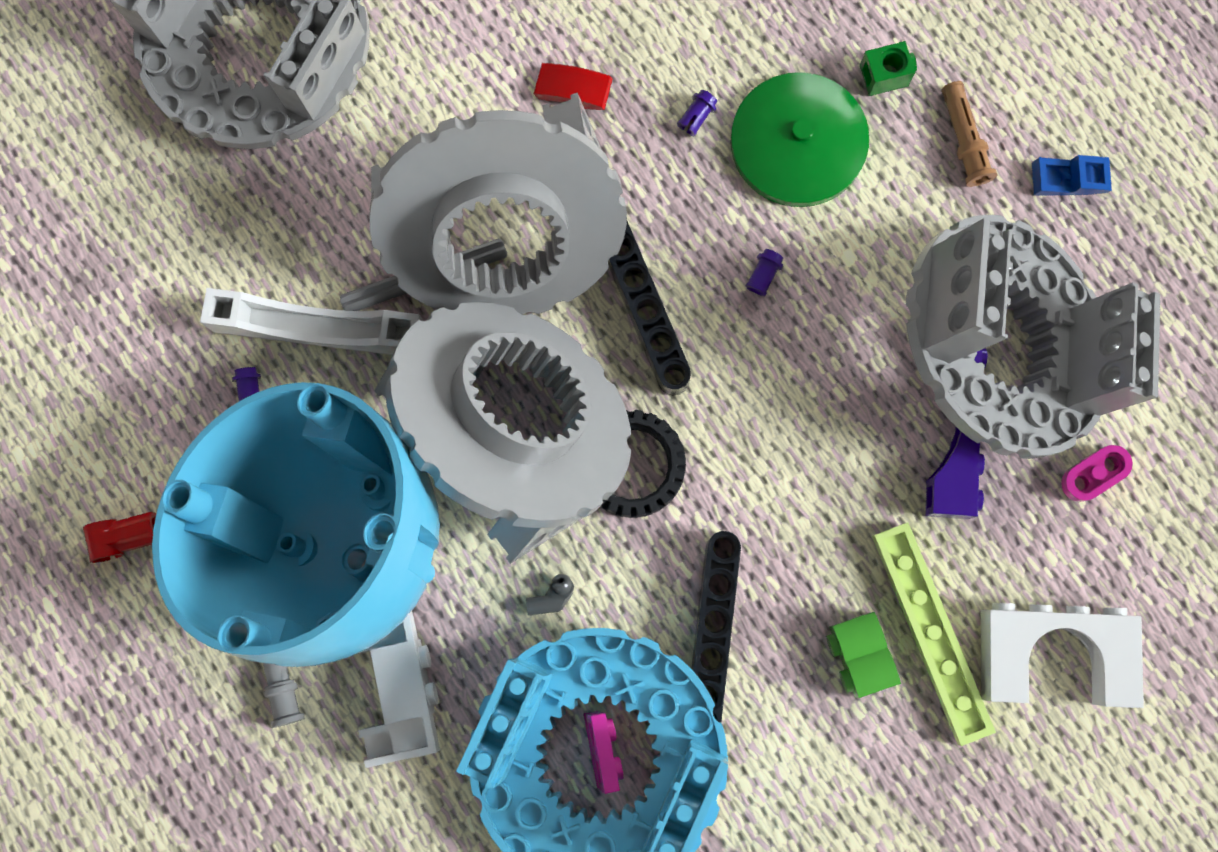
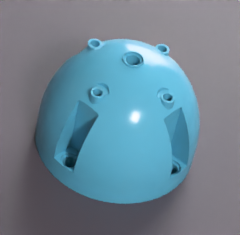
M301 382L275 386L257 392L226 409L207 425L188 446L168 479L157 509L152 541L155 579L162 599L176 622L195 639L211 648L249 661L271 663L283 667L316 666L345 659L366 650L387 636L403 622L417 605L427 587L426 584L432 581L435 576V569L431 562L433 552L439 546L440 522L438 504L428 473L419 471L409 457L410 449L408 445L399 439L392 424L363 400L348 391L320 383Z

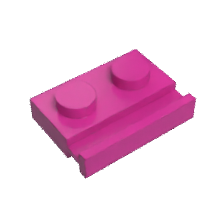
M600 711L583 713L596 786L604 794L620 791L618 780H623L624 775L619 756L614 757L611 742L616 741L612 718L607 719L606 713Z

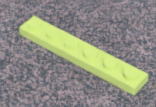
M907 522L873 535V541L957 744L963 746L996 733L909 523Z

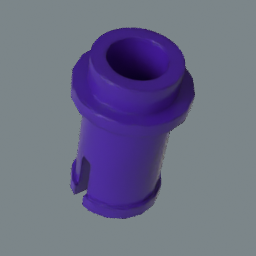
M700 90L699 93L693 94V102L677 122L678 127L684 130L690 120H693V123L686 132L693 137L696 136L697 131L707 116L716 111L715 105L718 101L706 90Z
M765 249L763 253L758 254L757 259L759 262L745 285L749 291L764 297L777 271L782 270L784 267L782 264L784 258L779 253L770 249Z
M256 367L234 370L235 376L232 377V382H236L239 401L260 392L258 379H261V374L257 373Z

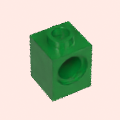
M906 41L865 51L859 65L869 96L908 87L917 71L915 55L912 52L909 53ZM884 65L894 67L897 72L887 71Z

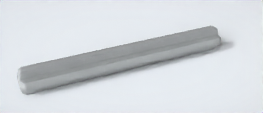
M499 238L461 252L463 254V261L473 259L476 267L483 263L490 264L507 257L504 242ZM392 276L342 294L340 302L345 311H359L404 295L406 292L398 286V278Z

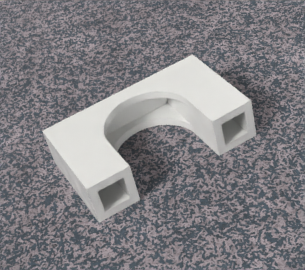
M992 603V610H981L982 700L1029 703V657L1031 650L1037 640L1047 632L1063 629L1079 638L1089 652L1092 666L1093 705L1144 708L1141 616H1127V608H1103V615L1090 614V607L1066 606V613H1054L1052 605L1029 604V611H1015V604Z

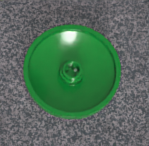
M786 73L762 82L744 98L733 120L730 140L731 152L739 174L759 195L785 206L810 207L836 198L855 181L868 155L869 128L859 103L844 87L835 81L812 73Z

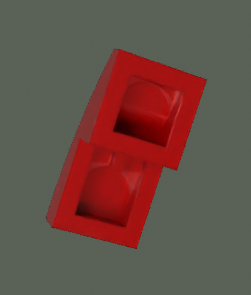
M542 63L533 94L539 100L565 102L571 100L572 94L578 93L584 109L605 110L613 79L610 75L589 69L562 64Z

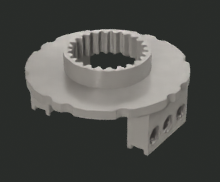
M110 0L134 29V56L142 64L139 75L148 94L171 121L183 123L184 128L191 135L201 140L208 137L213 138L217 145L236 149L268 148L275 146L281 139L287 138L293 141L312 132L329 120L340 109L339 103L343 97L352 94L358 83L356 79L357 71L365 67L370 39L369 18L365 7L360 5L361 0H275L278 7L282 8L286 5L290 13H295L299 23L287 43L283 41L280 48L282 51L269 73L265 72L263 74L269 83L268 86L264 87L259 81L256 82L254 89H251L247 82H243L239 87L234 80L227 81L221 73H217L215 66L211 62L214 59L209 50L214 45L209 38L217 36L218 33L213 27L215 25L222 26L224 24L222 16L224 14L232 16L233 7L237 6L243 10L245 9L246 1H250L253 6H256L259 0ZM264 0L266 5H270L273 1Z
M578 93L572 94L571 100L552 107L550 103L542 105L544 119L542 115L508 110L475 112L474 116L467 120H461L456 117L438 123L437 129L432 133L420 132L390 158L384 167L380 168L379 165L371 167V241L373 248L380 251V263L387 274H393L398 278V286L434 309L445 307L454 310L459 303L483 302L510 306L522 315L528 312L540 314L551 310L558 302H569L578 297L605 274L609 268L608 260L610 257L617 255L621 248L627 225V209L625 199L620 196L623 193L620 178L616 170L609 168L607 156L600 147ZM491 198H496L500 204H504L508 198H513L515 205H520L526 200L529 203V209L533 210L540 206L541 215L543 217L549 216L550 224L554 226L555 230L551 232L552 241H546L545 243L546 251H536L535 260L526 257L524 258V265L521 266L516 262H511L509 269H505L501 264H497L494 269H489L487 263L476 267L473 259L464 262L461 252L454 254V246L451 244L448 229H452L454 226L453 218L461 219L463 217V208L473 211L475 210V203L478 201L488 206Z
M978 215L963 219L950 226V230L946 229L933 237L918 256L911 273L914 284L912 288L907 290L906 306L911 316L906 326L912 355L924 384L929 385L935 393L934 401L961 432L976 443L986 442L990 445L993 452L1005 456L1017 453L1021 459L1050 456L1076 445V439L1087 436L1097 424L1101 415L1158 398L1159 293L1147 294L1138 290V284L1132 282L1096 298L1093 290L1085 285L1083 273L1057 243L1045 234H1036L1029 224L1019 220L1010 223L1001 215ZM1013 308V318L1015 320L1021 319L1023 322L1020 327L1021 331L1029 334L1025 343L1032 347V351L1027 353V357L1033 361V364L1028 365L1026 368L1030 375L1023 377L1024 384L1018 387L1013 385L1006 388L1003 381L995 383L992 373L985 375L983 373L985 365L983 363H976L974 359L977 351L1008 339V334H1005L1007 309Z
M483 302L459 303L454 310L443 307L431 312L427 321L418 320L399 342L389 362V366L374 390L378 396L383 395L386 398L388 414L393 429L399 439L408 445L410 449L409 457L419 471L429 473L434 479V486L468 510L491 520L500 517L487 535L491 540L496 538L509 554L506 559L510 564L577 521L595 512L603 503V500H608L617 490L629 466L631 449L627 445L626 440L631 435L628 414L616 386L606 380L603 367L595 358L587 356L583 352L581 344L560 328L536 315H522L510 306ZM504 360L507 366L510 367L514 362H517L522 371L530 368L533 371V377H544V385L546 387H554L556 390L553 395L554 398L563 400L560 410L567 412L563 418V422L567 424L563 429V435L557 434L553 440L545 436L539 443L533 435L528 440H524L520 431H516L513 434L508 433L505 423L496 425L494 423L495 415L482 411L485 403L475 399L479 391L478 388L472 386L488 362L491 361L494 365H498L500 361Z

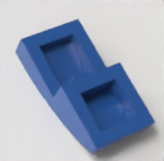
M1077 155L1071 160L1039 157L1032 162L1034 195H1094L1112 191L1109 157Z

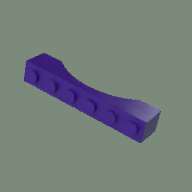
M984 348L977 351L974 359L976 363H983L985 367L988 358L987 349ZM955 427V433L947 454L937 470L926 481L925 516L971 519L978 517V511H981L983 508L984 494L979 489V475H982L984 472L985 458L983 454H980V443L970 439L957 427Z

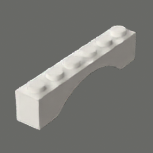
M206 288L200 323L214 333L393 355L405 333L418 320L423 321L419 314L390 310L345 311L322 309L279 302L243 292Z

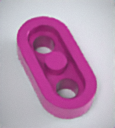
M1118 445L1100 448L1064 473L1061 480L1063 492L1068 498L1077 502L1096 498L1130 474L1133 466L1131 455L1126 449ZM1106 458L1111 459L1114 463L1112 471L1107 470L1104 465ZM1077 477L1081 478L1085 483L1083 490H1079L1075 486Z

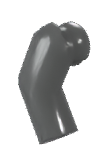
M558 574L552 579L553 583L545 596L526 598L528 616L563 610L573 595L574 584L570 577L565 574Z

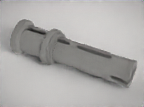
M263 663L268 686L264 687V697L269 698L274 719L271 722V728L304 720V713L299 712L295 690L298 689L297 683L294 682V679L290 680L287 667Z

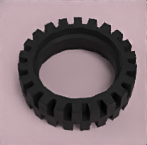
M626 410L631 430L649 433L660 442L667 454L668 470L663 483L655 492L648 496L626 499L612 494L608 500H603L600 507L620 517H645L663 509L677 495L685 476L686 457L678 434L664 419L661 420L657 415L647 414L642 410Z

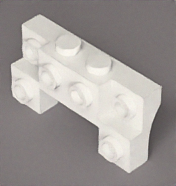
M411 611L403 622L387 636L370 648L359 652H371L384 724L358 730L359 737L364 738L367 759L364 760L365 768L440 751L433 717L435 712L434 705L438 704V693L435 683H429L426 668L431 667L430 653L427 645L422 646L421 640L417 637L413 612Z

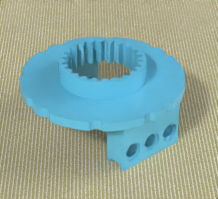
M586 628L562 633L561 638L556 642L543 640L524 651L517 658L507 660L503 671L496 679L497 684L493 693L485 696L478 712L481 719L476 729L472 730L470 742L456 772L470 777L472 794L482 803V810L479 814L481 820L502 852H695L702 843V831L707 826H712L717 818L720 808L716 800L718 794L726 788L728 771L727 744L722 723L714 718L713 708L715 703L695 672L677 655H665L657 642L646 637L637 640L631 639L626 634V631L608 628ZM593 695H595L598 703H602L607 696H611L612 705L616 706L623 700L626 702L627 712L634 709L639 710L637 720L639 722L648 720L650 724L646 729L647 735H656L657 737L652 741V749L660 751L653 758V764L659 767V769L652 770L650 777L655 784H646L644 789L646 797L638 795L634 801L635 808L629 804L624 805L622 815H619L615 809L610 810L608 818H604L601 811H596L592 818L588 817L586 808H582L578 813L573 812L572 801L565 804L560 803L562 793L560 791L554 793L550 791L554 781L553 779H544L543 774L549 767L546 764L540 763V760L547 755V750L542 748L541 744H545L550 740V736L545 730H552L556 726L553 717H563L566 714L564 706L569 709L578 706V698L583 704H588L591 702Z

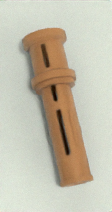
M963 81L948 83L941 89V92L947 104L960 146L957 149V157L963 161L968 176L965 179L967 187L986 184L998 176L996 169L991 168L987 156L988 144L984 139L980 138Z

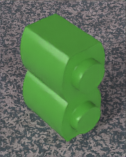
M875 612L829 626L831 634L826 636L827 643L833 657L840 656L844 670L839 671V675L847 693L853 692L855 698H861L901 684L896 665L888 649Z

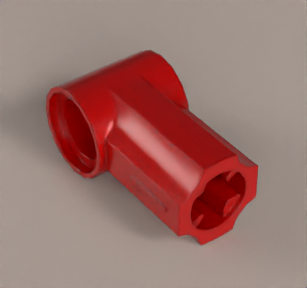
M147 512L118 521L116 519L102 520L83 526L90 563L111 560L110 556H115V559L124 556V552L152 545L156 513Z

